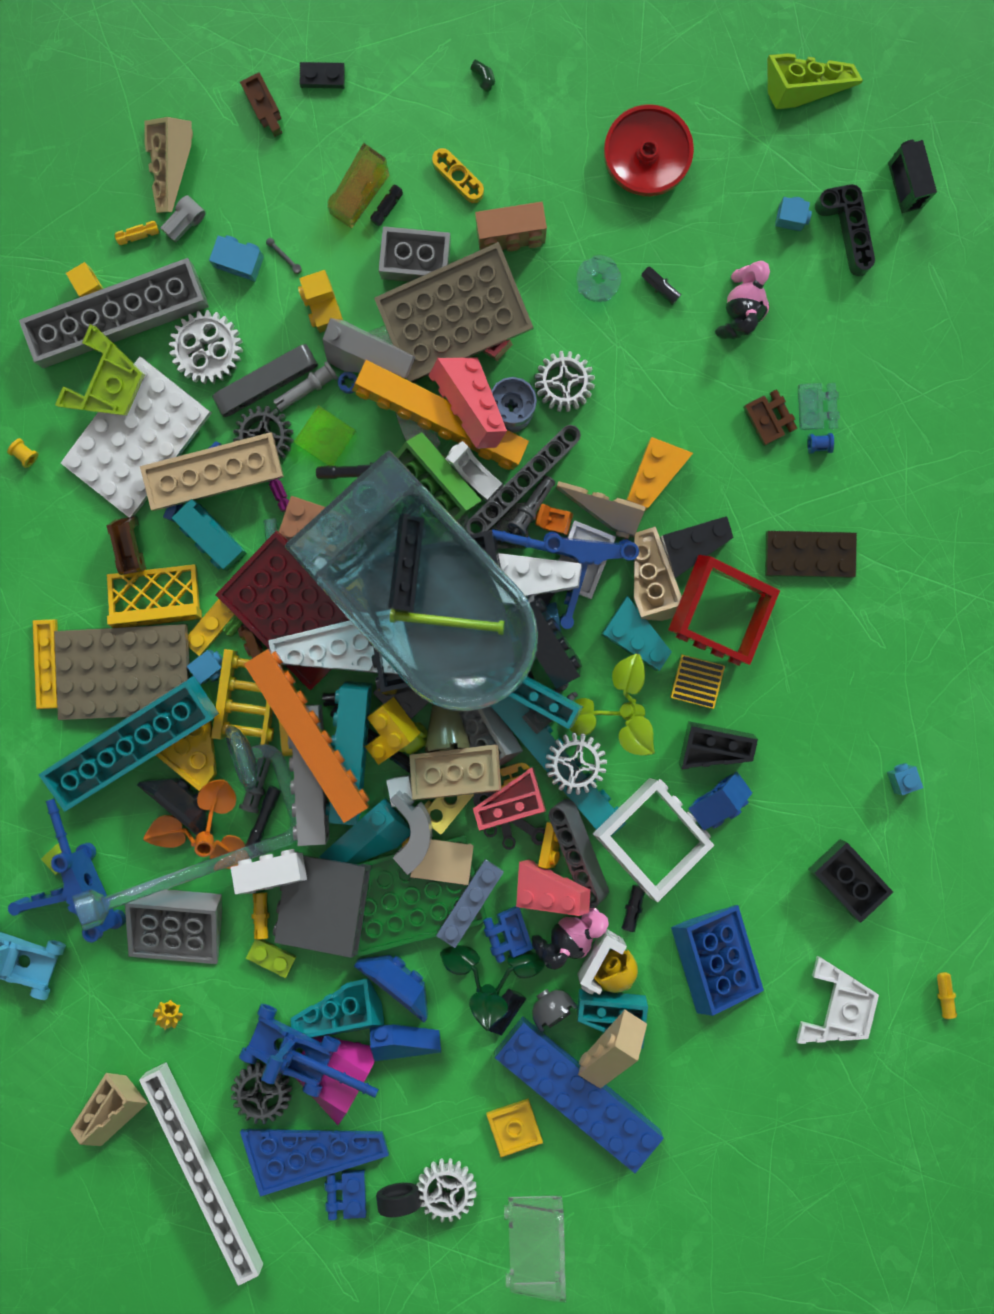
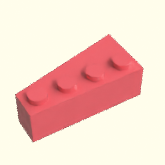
M437 358L428 376L432 382L436 381L440 387L438 391L452 405L451 411L454 415L460 417L463 422L461 426L477 449L497 448L507 429L479 359Z

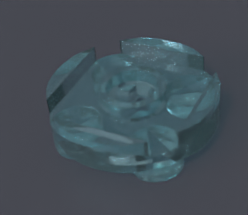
M596 255L587 261L585 260L577 272L576 282L578 291L585 298L594 302L610 300L617 293L621 283V273L614 260L603 255ZM598 273L602 274V279L605 280L600 282V284L595 283V280L592 278L593 276L596 277Z

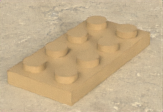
M498 745L410 755L412 800L501 791Z

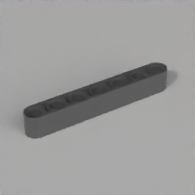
M567 425L469 519L464 526L465 536L475 534L471 532L470 524H477L480 527V532L488 531L576 445L581 436L579 429L574 425ZM564 433L571 434L573 442L567 441L564 438ZM548 449H556L558 457L551 456ZM533 463H539L542 466V472L535 471ZM517 479H525L527 487L519 486ZM502 493L509 494L512 501L510 503L504 502L501 497ZM486 509H493L496 512V517L489 518L486 515Z

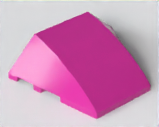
M324 1036L313 1039L322 1043ZM336 1038L341 1044L338 1051L333 1052L328 1066L364 1082L375 1062L370 1045ZM324 1075L321 1081L323 1088L319 1097L312 1096V1098L339 1125L359 1091L343 1083L340 1084L339 1081ZM296 1079L304 1087L305 1082Z

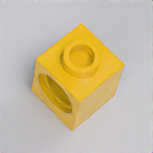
M85 262L66 273L79 297L103 289L93 270Z

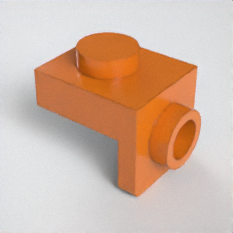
M541 504L540 509L536 513L535 524L543 530L567 535L573 513Z

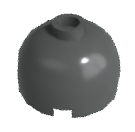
M546 989L536 996L538 1001L533 1006L532 1016L537 1028L542 1033L545 1031L544 1026L553 1027L571 1014L569 1012L570 1008L573 1007L576 1010L578 1006L566 992L561 990L549 992Z

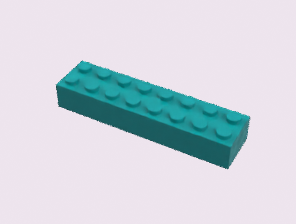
M192 676L38 775L65 812L211 721L219 712L196 678Z

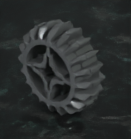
M260 406L256 408L257 413L249 409L248 413L250 416L248 417L241 414L244 421L243 423L240 421L236 422L240 430L235 429L233 433L239 437L234 438L233 442L247 439V437L251 438L262 435L264 432L270 433L271 426L269 421L271 420L277 423L280 428L281 436L275 433L272 434L275 443L278 444L276 446L278 456L280 455L285 459L286 455L283 451H291V448L286 444L294 442L292 438L287 437L293 435L294 431L287 429L291 426V423L285 421L286 416L284 414L279 415L277 409L271 412L269 406L265 407L264 412ZM260 421L258 428L250 429L254 423Z
M260 1061L256 1063L255 1067L249 1064L247 1070L241 1069L239 1072L240 1076H236L234 1079L236 1084H233L231 1090L235 1092L231 1095V1099L237 1100L233 1105L234 1108H241L238 1112L239 1115L247 1114L245 1117L246 1121L253 1117L254 1124H257L259 1119L262 1120L263 1124H266L268 1118L273 1122L276 1120V1115L281 1117L284 1113L283 1109H287L289 1106L287 1101H290L292 1095L289 1094L292 1086L286 1085L289 1083L290 1078H283V1074L280 1073L274 1084L264 1082L261 1077L266 1064L262 1067ZM256 1077L255 1086L245 1090L246 1082ZM274 1095H279L278 1102L267 1108L268 1099L273 1098ZM249 1101L255 1102L257 1104V1107L251 1104Z

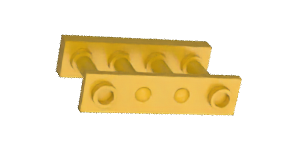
M224 649L216 709L219 714L214 717L211 738L224 739L228 733L260 737V745L266 746L269 744V741L273 740L274 728H271L273 710L267 701L266 707L236 703L230 699L231 692L235 689L254 692L261 691L256 683L236 680L234 677L235 669H238V667L246 668L244 663L250 659L240 658L235 650ZM236 711L264 715L263 729L232 725L230 722H227L228 713Z

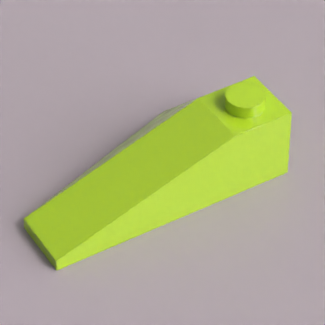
M789 53L769 55L767 58L768 95L776 109L797 107L860 85L863 81L855 65L832 60H829L827 63L816 62L813 57L802 60L796 59L795 54Z

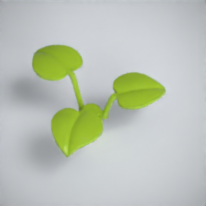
M634 654L620 661L615 666L612 674L614 686L619 690H624L623 695L629 702L624 703L620 711H594L592 700L587 698L575 700L574 702L583 706L575 724L569 729L572 733H576L579 736L581 734L589 735L596 726L594 715L622 716L623 719L627 720L625 722L626 727L622 728L619 732V742L624 750L635 755H652L655 753L653 728L650 721L644 717L645 709L642 705L636 704V699H633L628 694L639 693L644 684L645 671L640 654Z

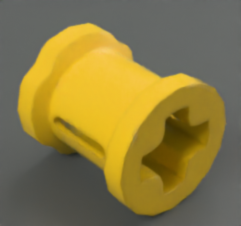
M21 438L15 440L7 450L10 456H15L22 462L24 468L30 467L39 455L38 452L32 451L24 445V441Z

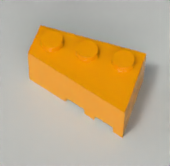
M651 437L626 500L645 506L646 511L693 453Z

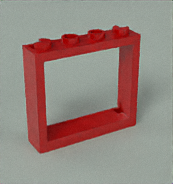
M698 555L668 630L677 634L676 638L681 641H693L692 646L704 651L708 648L711 650L710 654L722 659L724 656L728 657L729 663L740 666L741 663L750 665L780 590L711 556ZM711 571L761 595L738 652L688 630Z

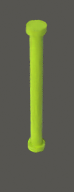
M392 609L390 611V623L403 621L498 632L499 635L504 634L505 621L503 620L490 622L399 612Z

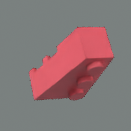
M533 767L508 783L501 791L494 793L473 808L479 831L546 812Z
M530 859L519 862L516 907L575 916L589 913L590 889L568 878H563L548 868L538 867V864Z

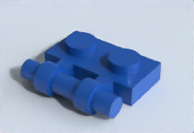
M515 906L497 914L498 924L494 925L491 917L483 920L485 925L484 932L486 937H489L491 943L490 950L492 955H495L497 963L505 961L503 953L508 950L514 958L533 949L519 907ZM500 932L503 933L505 939L503 943L499 942L497 936Z
M365 1170L342 1171V1180H335V1173L327 1175V1181L324 1185L325 1191H327L325 1208L328 1212V1220H336L338 1210H343L344 1219L366 1218ZM336 1190H342L343 1200H336Z

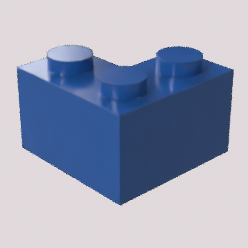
M736 771L720 780L713 790L697 798L688 809L703 830L711 826L715 829L724 823V819L737 817L742 812L740 809L749 803L748 798L753 792Z

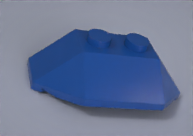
M381 955L358 958L354 965L355 968L396 999L422 1022L427 1020L428 1008L425 982L422 981L423 977L417 971L413 970L411 972L405 967L406 963L398 956Z

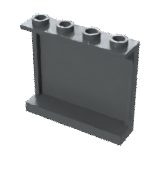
M303 855L307 880L280 886L282 895L281 900L277 904V913L279 915L273 929L274 943L352 958L358 954L371 865L364 863L357 865Z

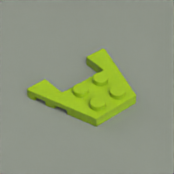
M90 324L82 343L103 353L85 396L67 387H63L55 405L63 408L127 416L145 374L96 326Z

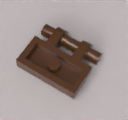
M777 389L769 393L773 400L769 403L764 395L743 407L763 446L783 437L785 433L782 427L785 425L789 433L798 429L794 422L796 420L795 417L789 413L785 405L786 400L784 396L781 397ZM777 408L782 419L777 420L772 409Z

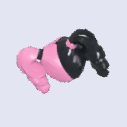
M760 260L737 269L732 273V281L735 283L743 282V284L735 287L728 295L726 310L733 321L730 324L727 323L725 326L718 327L715 330L717 336L723 339H735L751 334L758 325V322L762 321L769 312V302L763 286L770 275L768 263Z
M589 908V913L582 915L581 919L565 917L554 925L551 931L552 943L548 944L541 936L533 935L532 947L536 950V955L547 968L556 970L566 963L567 958L578 959L585 957L591 949L593 938H599L606 932L609 925L608 918L603 913H599V910L596 908Z

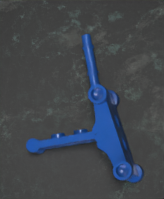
M492 529L496 540L501 542H509L525 546V548L530 547L567 556L582 564L579 588L572 589L571 592L567 591L564 599V604L567 607L565 613L560 617V623L565 629H570L574 625L572 616L587 566L592 564L599 565L607 559L624 558L626 560H634L639 555L638 546L628 539L612 543L560 537L556 532H548L544 536L543 541H539L530 537Z
M55 798L46 801L48 814H50L56 833L55 837L62 852L52 858L51 866L54 871L61 873L64 887L50 891L51 894L49 895L41 892L32 895L31 899L23 897L10 903L8 911L11 915L16 916L28 909L66 901L70 905L68 906L69 911L75 913L85 926L82 930L83 938L87 942L92 943L99 940L103 936L104 931L110 928L118 929L126 922V915L123 911L113 910L91 861L96 855L95 846L91 843H84L77 847L76 852L71 853L66 837L67 833H65L60 818V810L57 808Z
M267 1004L260 1005L257 1012L259 1022L249 1045L242 1048L239 1058L250 1064H255L257 1058L266 1064L261 1077L264 1082L274 1084L277 1076L281 1073L305 1082L302 1089L303 1092L313 1097H319L323 1088L321 1081L323 1076L326 1075L339 1081L340 1084L343 1083L361 1091L362 1094H367L374 1098L377 1096L379 1089L369 1085V1083L355 1079L345 1072L342 1073L328 1066L333 1052H337L341 1044L338 1039L324 1036L321 1043L275 1020L274 1017L277 1009ZM278 1038H282L283 1041L278 1050L276 1048V1041ZM302 1048L306 1056L297 1052L296 1049Z

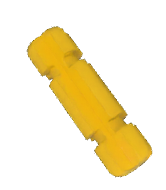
M150 221L145 226L141 224L126 229V232H123V230L116 232L115 239L119 245H124L129 240L133 242L146 238L148 234L151 236L159 233V228L155 221Z

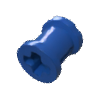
M833 433L823 436L809 434L807 439L808 453L812 454L816 451L833 453Z

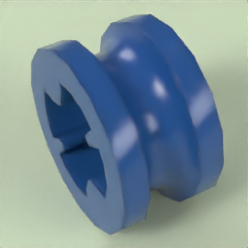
M344 372L338 378V385L344 393L352 394L354 393L352 391L354 384L351 383L352 387L347 388L342 383H345L344 379L349 378L351 381L354 380L355 384L357 377L351 372Z

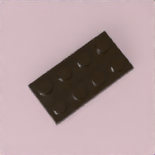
M766 531L765 576L856 577L857 533Z

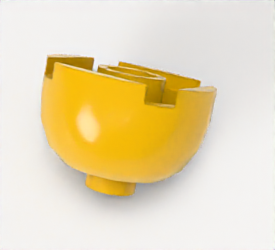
M611 949L604 958L594 979L605 991L611 993L626 991L632 987L637 978V962L628 949L623 954Z

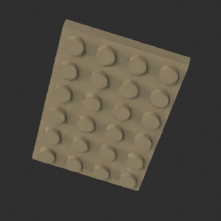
M499 242L374 298L393 346L415 357L407 380L410 382L428 376L437 358H469L534 329Z
M188 625L54 631L58 720L129 717L190 678V670L187 668V665H189Z

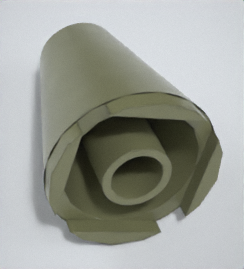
M450 693L438 694V697L433 699L425 753L470 748L456 698L451 697Z

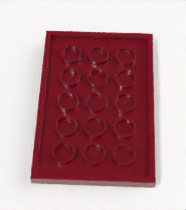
M275 531L215 594L268 649H270L268 640L363 617L279 531ZM285 665L310 691L332 670L329 668Z

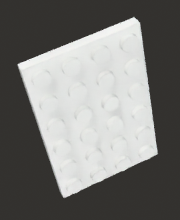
M140 356L134 364L145 376L128 415L98 412L61 462L63 466L129 518L135 516L148 499L140 466L180 456L212 414V412Z

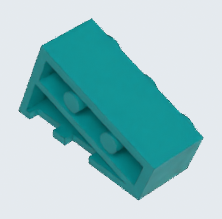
M192 499L172 517L180 526L179 529L188 538L191 537L196 542L194 545L203 554L206 552L212 558L210 562L218 570L222 568L228 571L247 553L201 504Z
M628 596L624 598L601 634L631 655L640 654L643 662L656 671H660L672 653L646 619H641L637 607Z

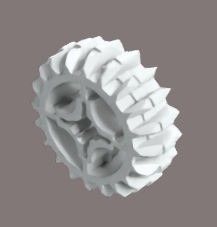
M560 351L559 358L553 353L550 356L551 361L545 358L543 360L545 366H538V370L541 373L535 374V379L539 380V382L535 383V388L542 389L537 392V395H546L542 399V403L545 404L550 400V409L557 404L558 412H561L562 406H566V411L570 412V405H573L577 410L579 409L577 401L585 405L586 399L584 397L590 398L592 395L588 390L594 389L595 385L590 382L595 379V376L587 375L592 372V367L584 368L588 361L585 359L580 363L579 354L576 355L575 359L571 358V351L568 352L567 357H564L563 351ZM559 366V375L552 377V380H546L549 372ZM567 366L576 369L581 376H578V374H571L568 371ZM563 372H564V378H567V380H570V381H568V385H567L566 390H565V386L562 385L563 382H562L561 384L559 383V382H561V380H562ZM578 383H583L581 391L575 396L570 397V388L577 386ZM548 387L560 390L563 398L554 395Z
M572 733V740L570 741L567 735H563L565 743L562 744L557 739L555 742L559 747L556 749L550 746L549 748L554 752V756L546 755V758L552 760V763H546L545 767L553 768L547 775L548 777L556 775L552 783L555 785L560 781L559 790H563L565 785L568 786V794H571L573 787L577 795L581 792L580 787H583L584 791L588 793V784L596 788L597 785L593 780L595 778L598 781L603 780L598 775V772L606 773V769L601 768L600 764H607V760L599 759V757L605 755V752L596 751L601 746L599 743H596L593 747L591 746L594 740L592 737L585 742V734H581L580 740H577L576 733ZM577 745L571 757L559 756L567 747ZM584 747L591 751L594 757V764L583 760ZM579 757V762L587 767L581 766L574 771L573 766L565 761L571 762L572 759L574 760V758ZM557 763L569 767L568 780L560 775ZM580 771H592L591 775L585 780L575 782Z
M441 1158L439 1165L433 1161L431 1162V1168L425 1167L424 1174L419 1175L420 1182L416 1186H418L419 1199H421L420 1207H425V1215L432 1212L433 1220L438 1215L441 1222L444 1221L445 1217H448L449 1221L452 1222L454 1215L460 1219L462 1218L461 1211L467 1214L469 1212L468 1206L474 1205V1200L472 1199L476 1197V1191L474 1190L476 1182L472 1181L474 1175L472 1173L467 1174V1166L460 1168V1161L453 1165V1161L450 1158L448 1164H444V1160ZM445 1175H450L455 1178L450 1179L447 1178ZM436 1178L437 1187L432 1193H429L428 1186ZM443 1187H444V1188H447V1190H448V1188H449V1189H450V1193H449V1192H446V1190L443 1192V1191H442ZM464 1187V1195L456 1202L455 1194L459 1192V1188ZM438 1202H445L447 1205H443Z

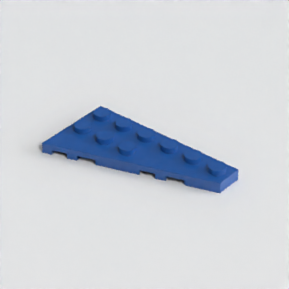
M241 1129L240 1131L260 1197L389 1156L383 1131Z

